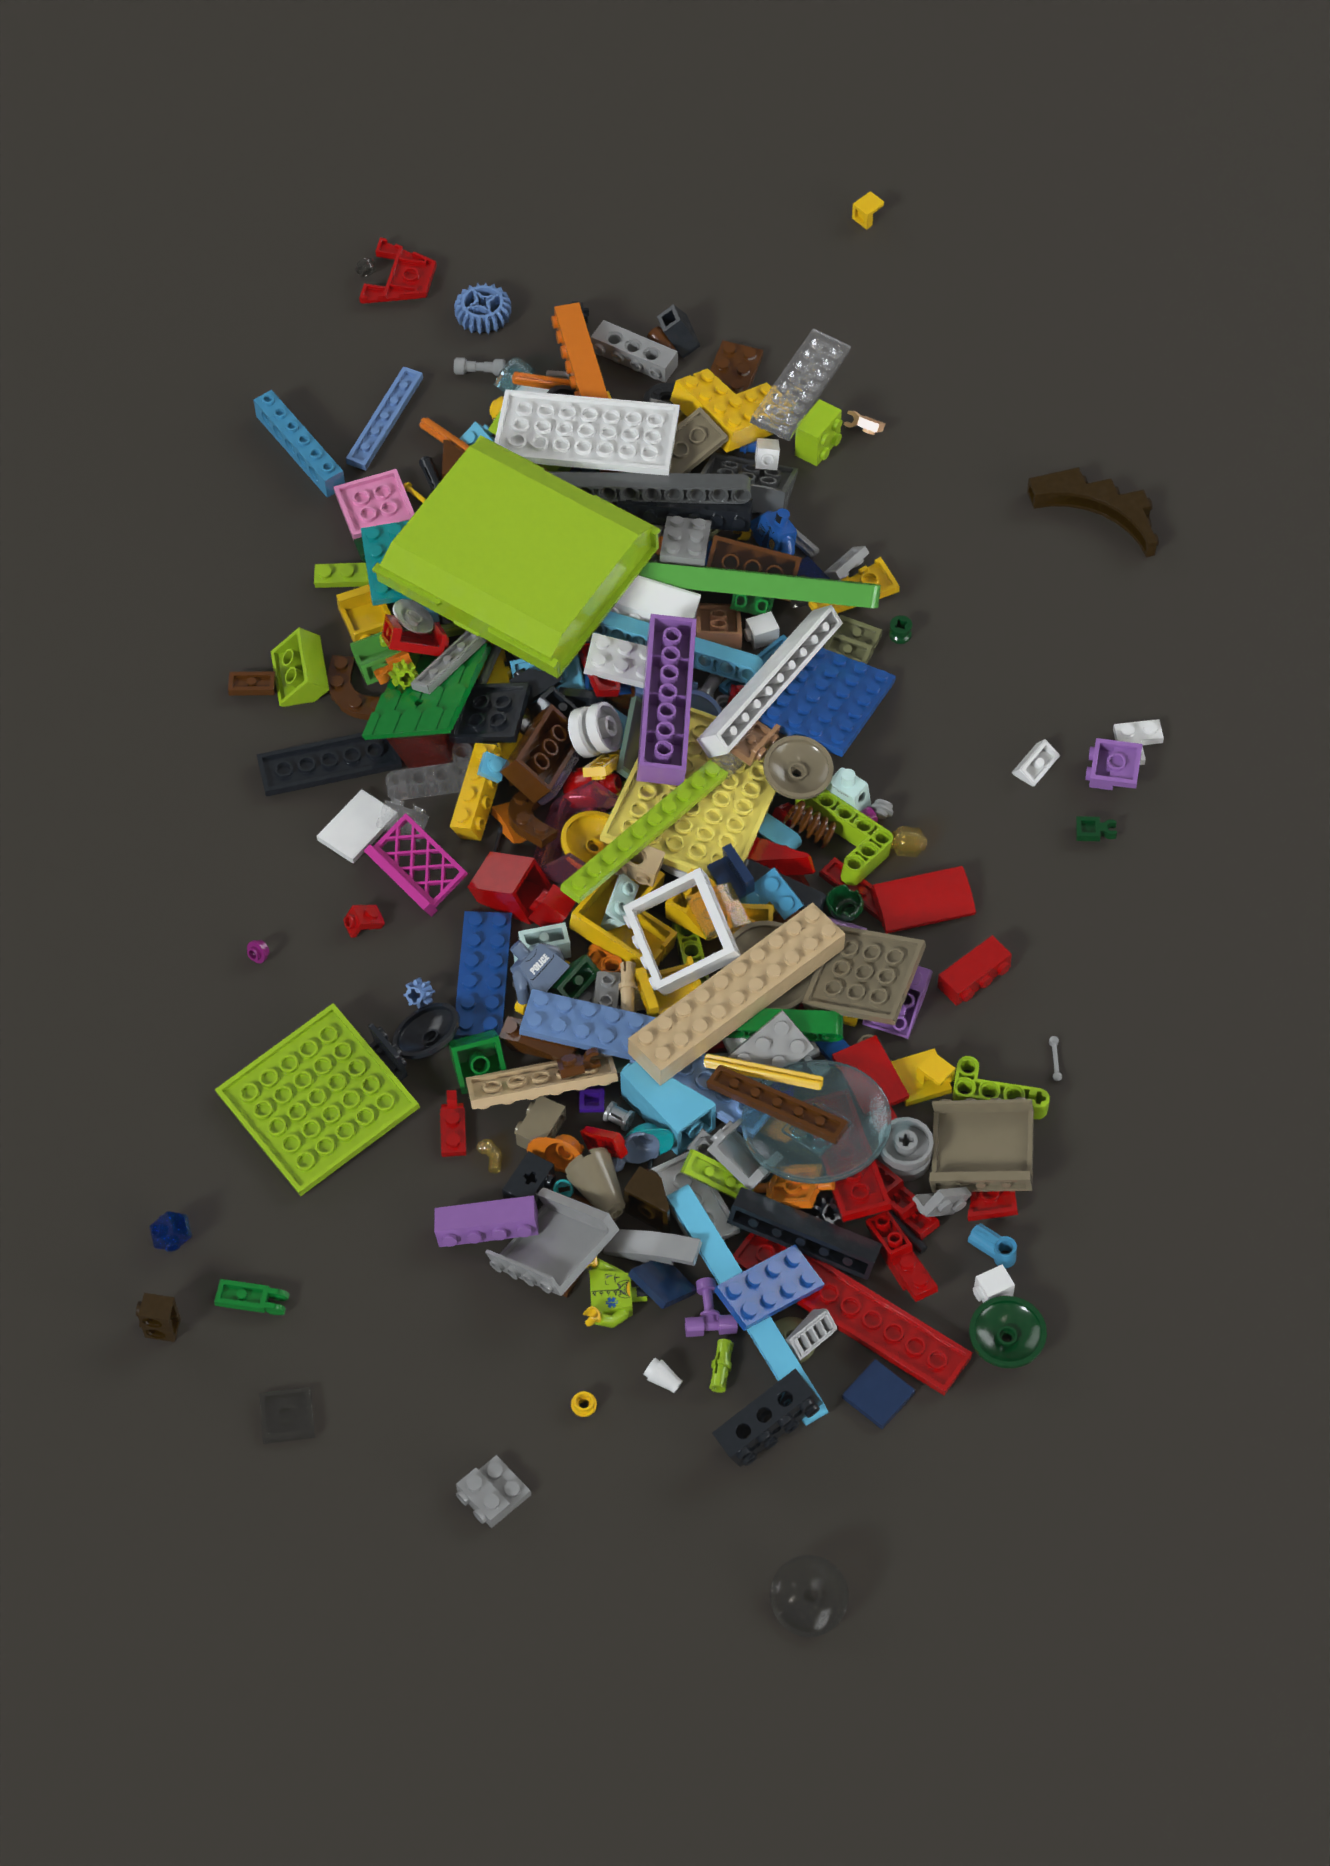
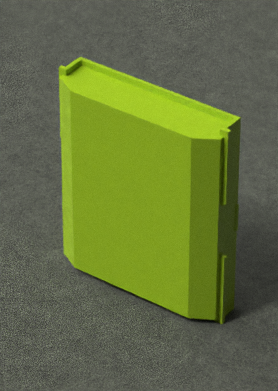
M480 435L475 443L467 448L394 538L380 564L377 562L372 571L376 573L377 580L384 585L453 621L455 625L488 640L548 674L559 678L658 550V535L661 529L596 495L593 496L545 471V468Z

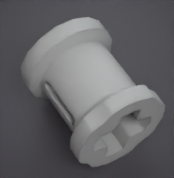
M611 1101L604 1112L603 1121H611L620 1126L621 1130L627 1131L634 1120L635 1112L632 1110L627 1111L617 1106L616 1102Z

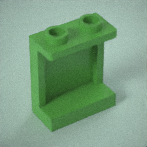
M382 632L350 644L356 664L367 685L378 682L373 671L388 665L385 659L401 652L390 650L388 647H381L379 635Z

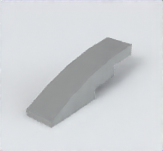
M619 1229L605 1246L603 1253L645 1263L656 1261L673 1265L674 1262L695 1266L702 1242L698 1238L676 1234Z

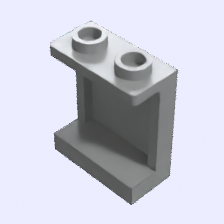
M739 1118L735 1123L729 1121L722 1129H719L710 1139L713 1143L707 1150L748 1190L752 1191L782 1162L783 1158L776 1152L766 1160L737 1132V1128L744 1122Z

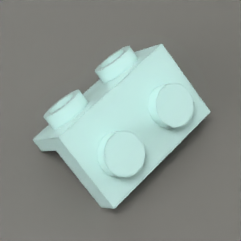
M625 874L618 876L600 926L606 931L626 924L623 918L626 915L623 906L634 901L639 885Z

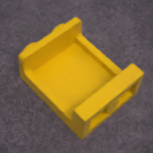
M369 584L336 595L338 609L353 642L382 632L385 614L391 615L387 604L373 606Z
M688 956L686 964L659 970L662 979L694 964L692 956ZM644 967L635 969V982L638 984V991L648 1016L658 1017L702 984L701 980L698 979L664 996L658 990H653L649 982L651 975L650 973L647 974Z

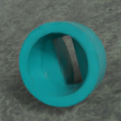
M561 1179L554 1184L553 1191L570 1198L574 1193V1186L567 1179ZM570 1186V1191L559 1193V1188Z

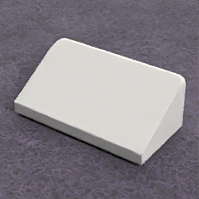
M1044 739L1035 744L1012 771V774L1034 787L1061 755Z

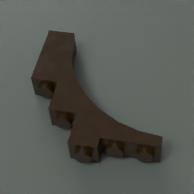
M1079 467L1028 479L1027 494L1034 509L1051 506L1072 507L1102 515L1127 531L1139 544L1146 558L1155 556L1159 539L1157 534L1153 533L1151 529L1152 525L1149 515L1153 505L1150 497L1147 498L1144 489L1120 494L1119 488L1114 486L1111 478L1088 483L1086 476L1082 475Z

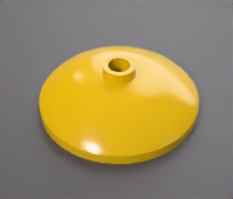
M584 811L575 814L565 823L561 832V846L568 859L581 868L609 845L599 840L610 814L600 811Z

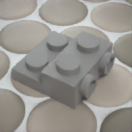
M497 1455L479 1470L477 1468L473 1469L456 1483V1496L465 1506L469 1504L474 1509L473 1514L482 1524L486 1522L491 1528L531 1496V1491Z

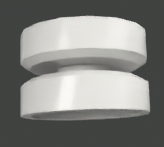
M599 702L592 704L590 707L584 706L574 709L570 713L568 719L569 737L574 749L580 756L592 758L599 756L601 753L617 751L621 747L623 741L622 724L618 713L611 704Z

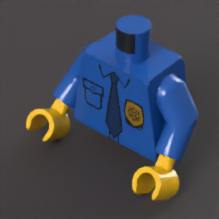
M781 508L774 512L767 511L751 521L750 532L733 531L735 534L742 533L737 540L747 541L753 531L752 536L760 547L790 555L795 553L797 530L789 520L790 512L786 509Z

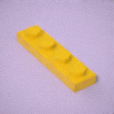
M621 749L610 753H603L583 767V777H591L592 780H603L606 778L605 776L612 774V771L617 770Z

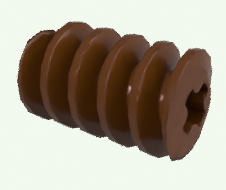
M801 800L789 810L783 823L785 824L788 820H792L791 829L799 825L798 833L801 834L806 830V839L814 835L813 843L816 844L820 840L823 841L821 849H823L834 834L836 822L831 821L828 823L827 816L820 818L821 813L818 810L812 813L813 807L809 805L805 808V802Z

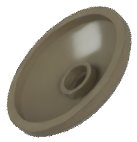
M795 735L781 738L770 746L764 758L763 771L767 782L776 792L791 799L804 800L818 796L829 786L834 766L829 752L822 744L812 738ZM797 773L800 777H795L793 774Z

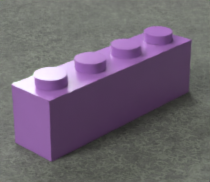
M534 1196L435 1208L434 1232L439 1247H451L454 1245L539 1235L538 1209Z

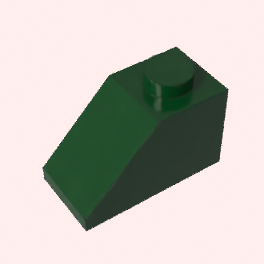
M583 955L569 964L570 967L547 992L578 999L595 980L597 972L600 970L588 955Z

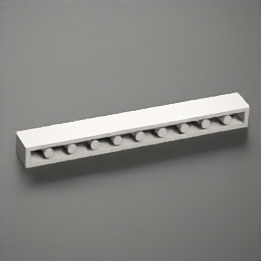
M832 605L812 610L697 738L698 743L708 758L728 754L843 624Z

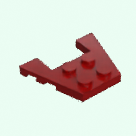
M380 237L375 251L376 257L394 259L395 261L385 287L364 283L359 297L360 303L426 298L437 267L436 261L414 251L410 253L404 250L403 246L399 244L392 245L388 243L387 239Z

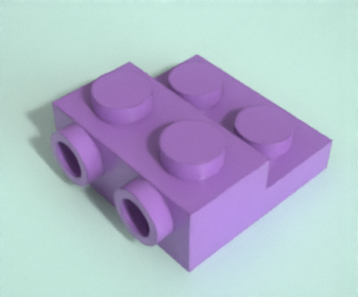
M1096 738L1095 747L1090 746L1089 760L1093 761L1092 767L1087 766L1085 780L1090 781L1089 787L1113 790V786L1136 789L1143 744Z

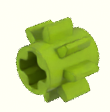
M402 659L401 662L393 663L392 671L388 672V674L392 678L391 682L395 687L400 684L403 690H405L406 687L411 686V682L419 675L415 670L416 667L413 662L407 664Z

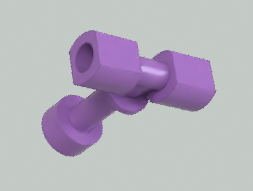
M705 1277L696 1281L697 1293L703 1296L704 1311L700 1313V1317L685 1318L686 1337L704 1336V1331L718 1330L719 1335L737 1334L738 1326L732 1315H720L719 1311L714 1310L713 1294L717 1286L714 1278Z

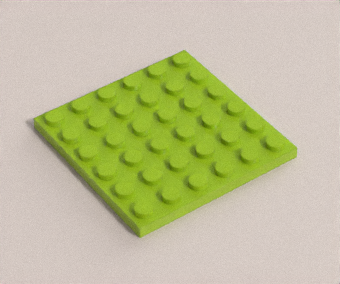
M334 1003L215 1089L217 1095L300 1196L304 1195L420 1108L419 1103Z

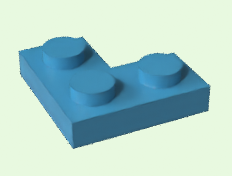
M775 867L754 883V892L738 899L740 903L767 904L771 902L784 920L804 905Z

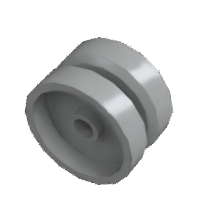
M910 1117L896 1118L888 1122L881 1130L878 1140V1160L899 1176L903 1182L914 1181L922 1177L930 1167L934 1145L932 1133L927 1125L918 1119Z

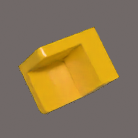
M871 191L853 203L852 219L867 230L873 225V213L884 206V201Z
M932 1051L917 1067L916 1080L924 1085L930 1079L938 1086H941L946 1080L950 1083L954 1080L956 1068Z

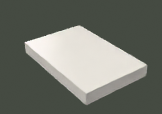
M361 789L317 835V841L354 864L364 853V849L369 844L372 845L398 818V812Z

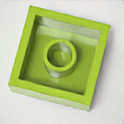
M819 399L796 426L795 456L815 466H818L822 460H826L833 446H837L842 438V434H840L843 423L841 420L842 410Z

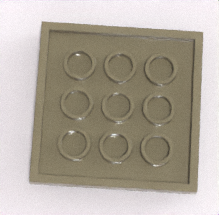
M837 925L845 933L844 949L815 970L802 1002L804 1009L835 1011L842 1016L895 1025L925 950V941Z

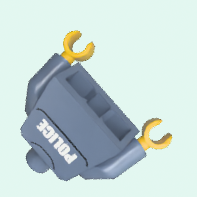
M519 940L510 948V951L518 958L510 968L518 1000L514 1007L516 1012L524 1015L531 990L547 992L570 967V962L565 960L558 946L537 943L527 948Z

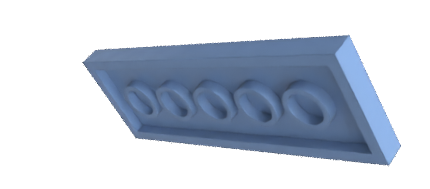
M532 989L520 1025L519 1034L585 1050L597 1048L598 1053L635 1061L628 1054V1038L656 1017Z

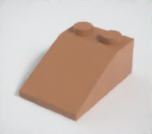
M699 603L695 619H697L695 637L741 650V611L730 609L731 604Z

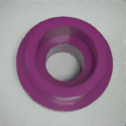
M253 940L247 945L248 957L256 963H263L269 955V948L262 940Z

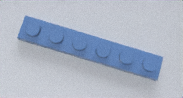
M403 366L347 455L346 464L365 471L367 470L423 380L422 372Z

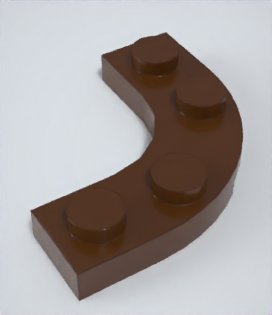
M332 655L327 676L329 694L332 701L334 700L341 711L347 715L369 720L371 713L375 711L380 697L363 695L353 688L351 679L355 665L354 657Z
M553 790L535 803L519 791L509 803L508 816L510 826L518 835L543 848L557 838L558 830L537 819L533 812L553 798Z

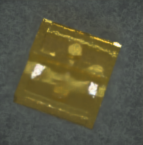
M730 882L713 887L732 933L751 923ZM700 892L686 897L687 903L706 940L709 941L718 937Z

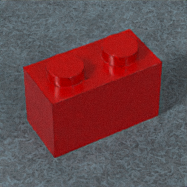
M553 884L548 890L544 888L539 896L534 899L529 907L532 912L528 919L540 927L562 923L576 902L563 893L558 886Z

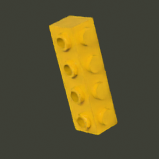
M475 743L450 824V828L460 839L482 840L498 783L477 775L482 755L486 751L506 759V756L497 745Z

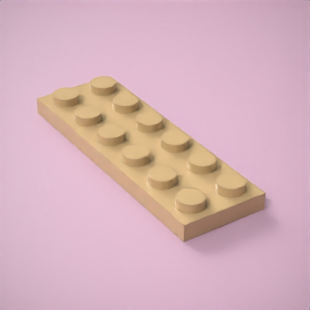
M593 1056L591 1060H600L601 1066L599 1068L585 1069L584 1074L561 1079L557 1061L467 1077L466 1083L472 1109H487L492 1105H507L518 1100H534L539 1096L559 1095L565 1091L584 1090L596 1085H609L612 1082L618 1081L612 1056Z

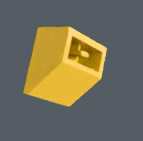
M709 878L724 913L725 903L729 902L720 888ZM697 885L665 902V917L705 940L715 927Z

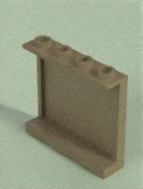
M1017 1097L1006 1100L1000 1098H990L989 1100L967 1098L959 1101H952L950 1099L932 1101L934 1110V1145L932 1151V1172H930L929 1178L932 1192H937L939 1189L967 1187L970 1192L1032 1191L1034 1132L1032 1099Z

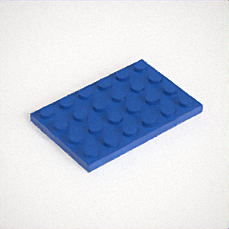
M822 647L758 720L770 729L776 724L780 725L778 733L783 735H798L812 738L822 744L828 752L843 757L895 683L896 676Z

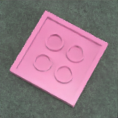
M397 469L334 486V493L353 540L362 537L361 528L408 521L415 514Z

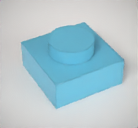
M486 751L482 755L477 775L499 783L503 777L500 771L507 760Z

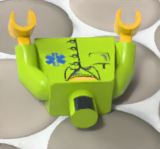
M597 1256L587 1266V1268L591 1266L593 1270H589L591 1306L583 1312V1315L589 1316L585 1321L586 1326L596 1324L615 1328L633 1315L632 1302L647 1301V1294L640 1287H631L629 1273H625V1271L597 1258Z

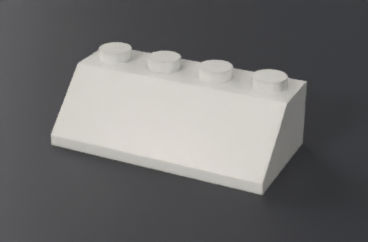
M638 575L612 608L611 612L648 623L651 614L695 619L701 594Z

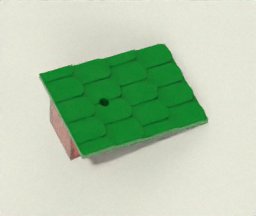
M484 643L431 694L413 690L412 686L406 687L405 690H403L400 684L395 687L391 682V678L385 692L382 693L375 711L369 717L362 737L365 740L386 738L408 768L450 765L454 744H451L449 735L492 649L491 644ZM408 652L418 674H421L439 657Z

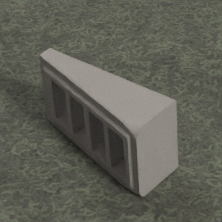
M813 1309L785 1340L796 1359L800 1361L837 1330V1326L827 1309ZM798 1338H800L803 1346L800 1345Z

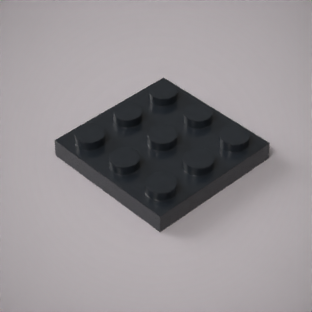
M474 684L449 735L451 744L516 743L531 692L530 684Z

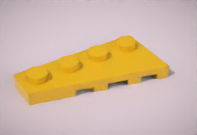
M881 557L874 560V564L867 567L865 565L860 568L856 575L852 577L847 576L842 579L843 581L881 585L879 599L900 592L899 584ZM808 602L811 610L832 605L837 614L856 607Z

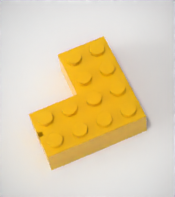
M708 368L694 373L693 376L689 375L676 380L670 398L673 404L680 405V410L687 417L701 407L727 434L729 440L721 446L726 453L755 442L757 438H765L788 429L795 411V407L767 382L735 394Z
M659 871L653 887L639 884L633 880L639 885L634 900L662 887L665 873ZM613 874L571 913L569 928L603 950L620 957L625 965L626 961L635 962V969L644 967L640 960V957L643 955L641 950L637 949L633 943L632 936L634 933L632 928L629 929L625 924L606 931L600 926L618 875ZM644 911L638 914L637 917L656 964L659 966L660 960L663 961L673 949L678 932Z

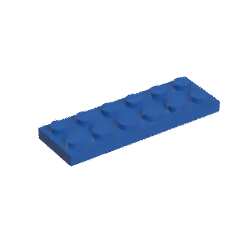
M464 911L456 1010L460 1016V1024L454 1040L494 1029L499 1036L503 1028L512 913Z

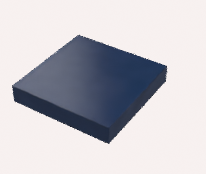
M649 1261L631 1269L628 1274L661 1309L689 1298L697 1291V1288L671 1264Z
M875 1359L842 1394V1399L879 1428L883 1429L915 1394V1389Z

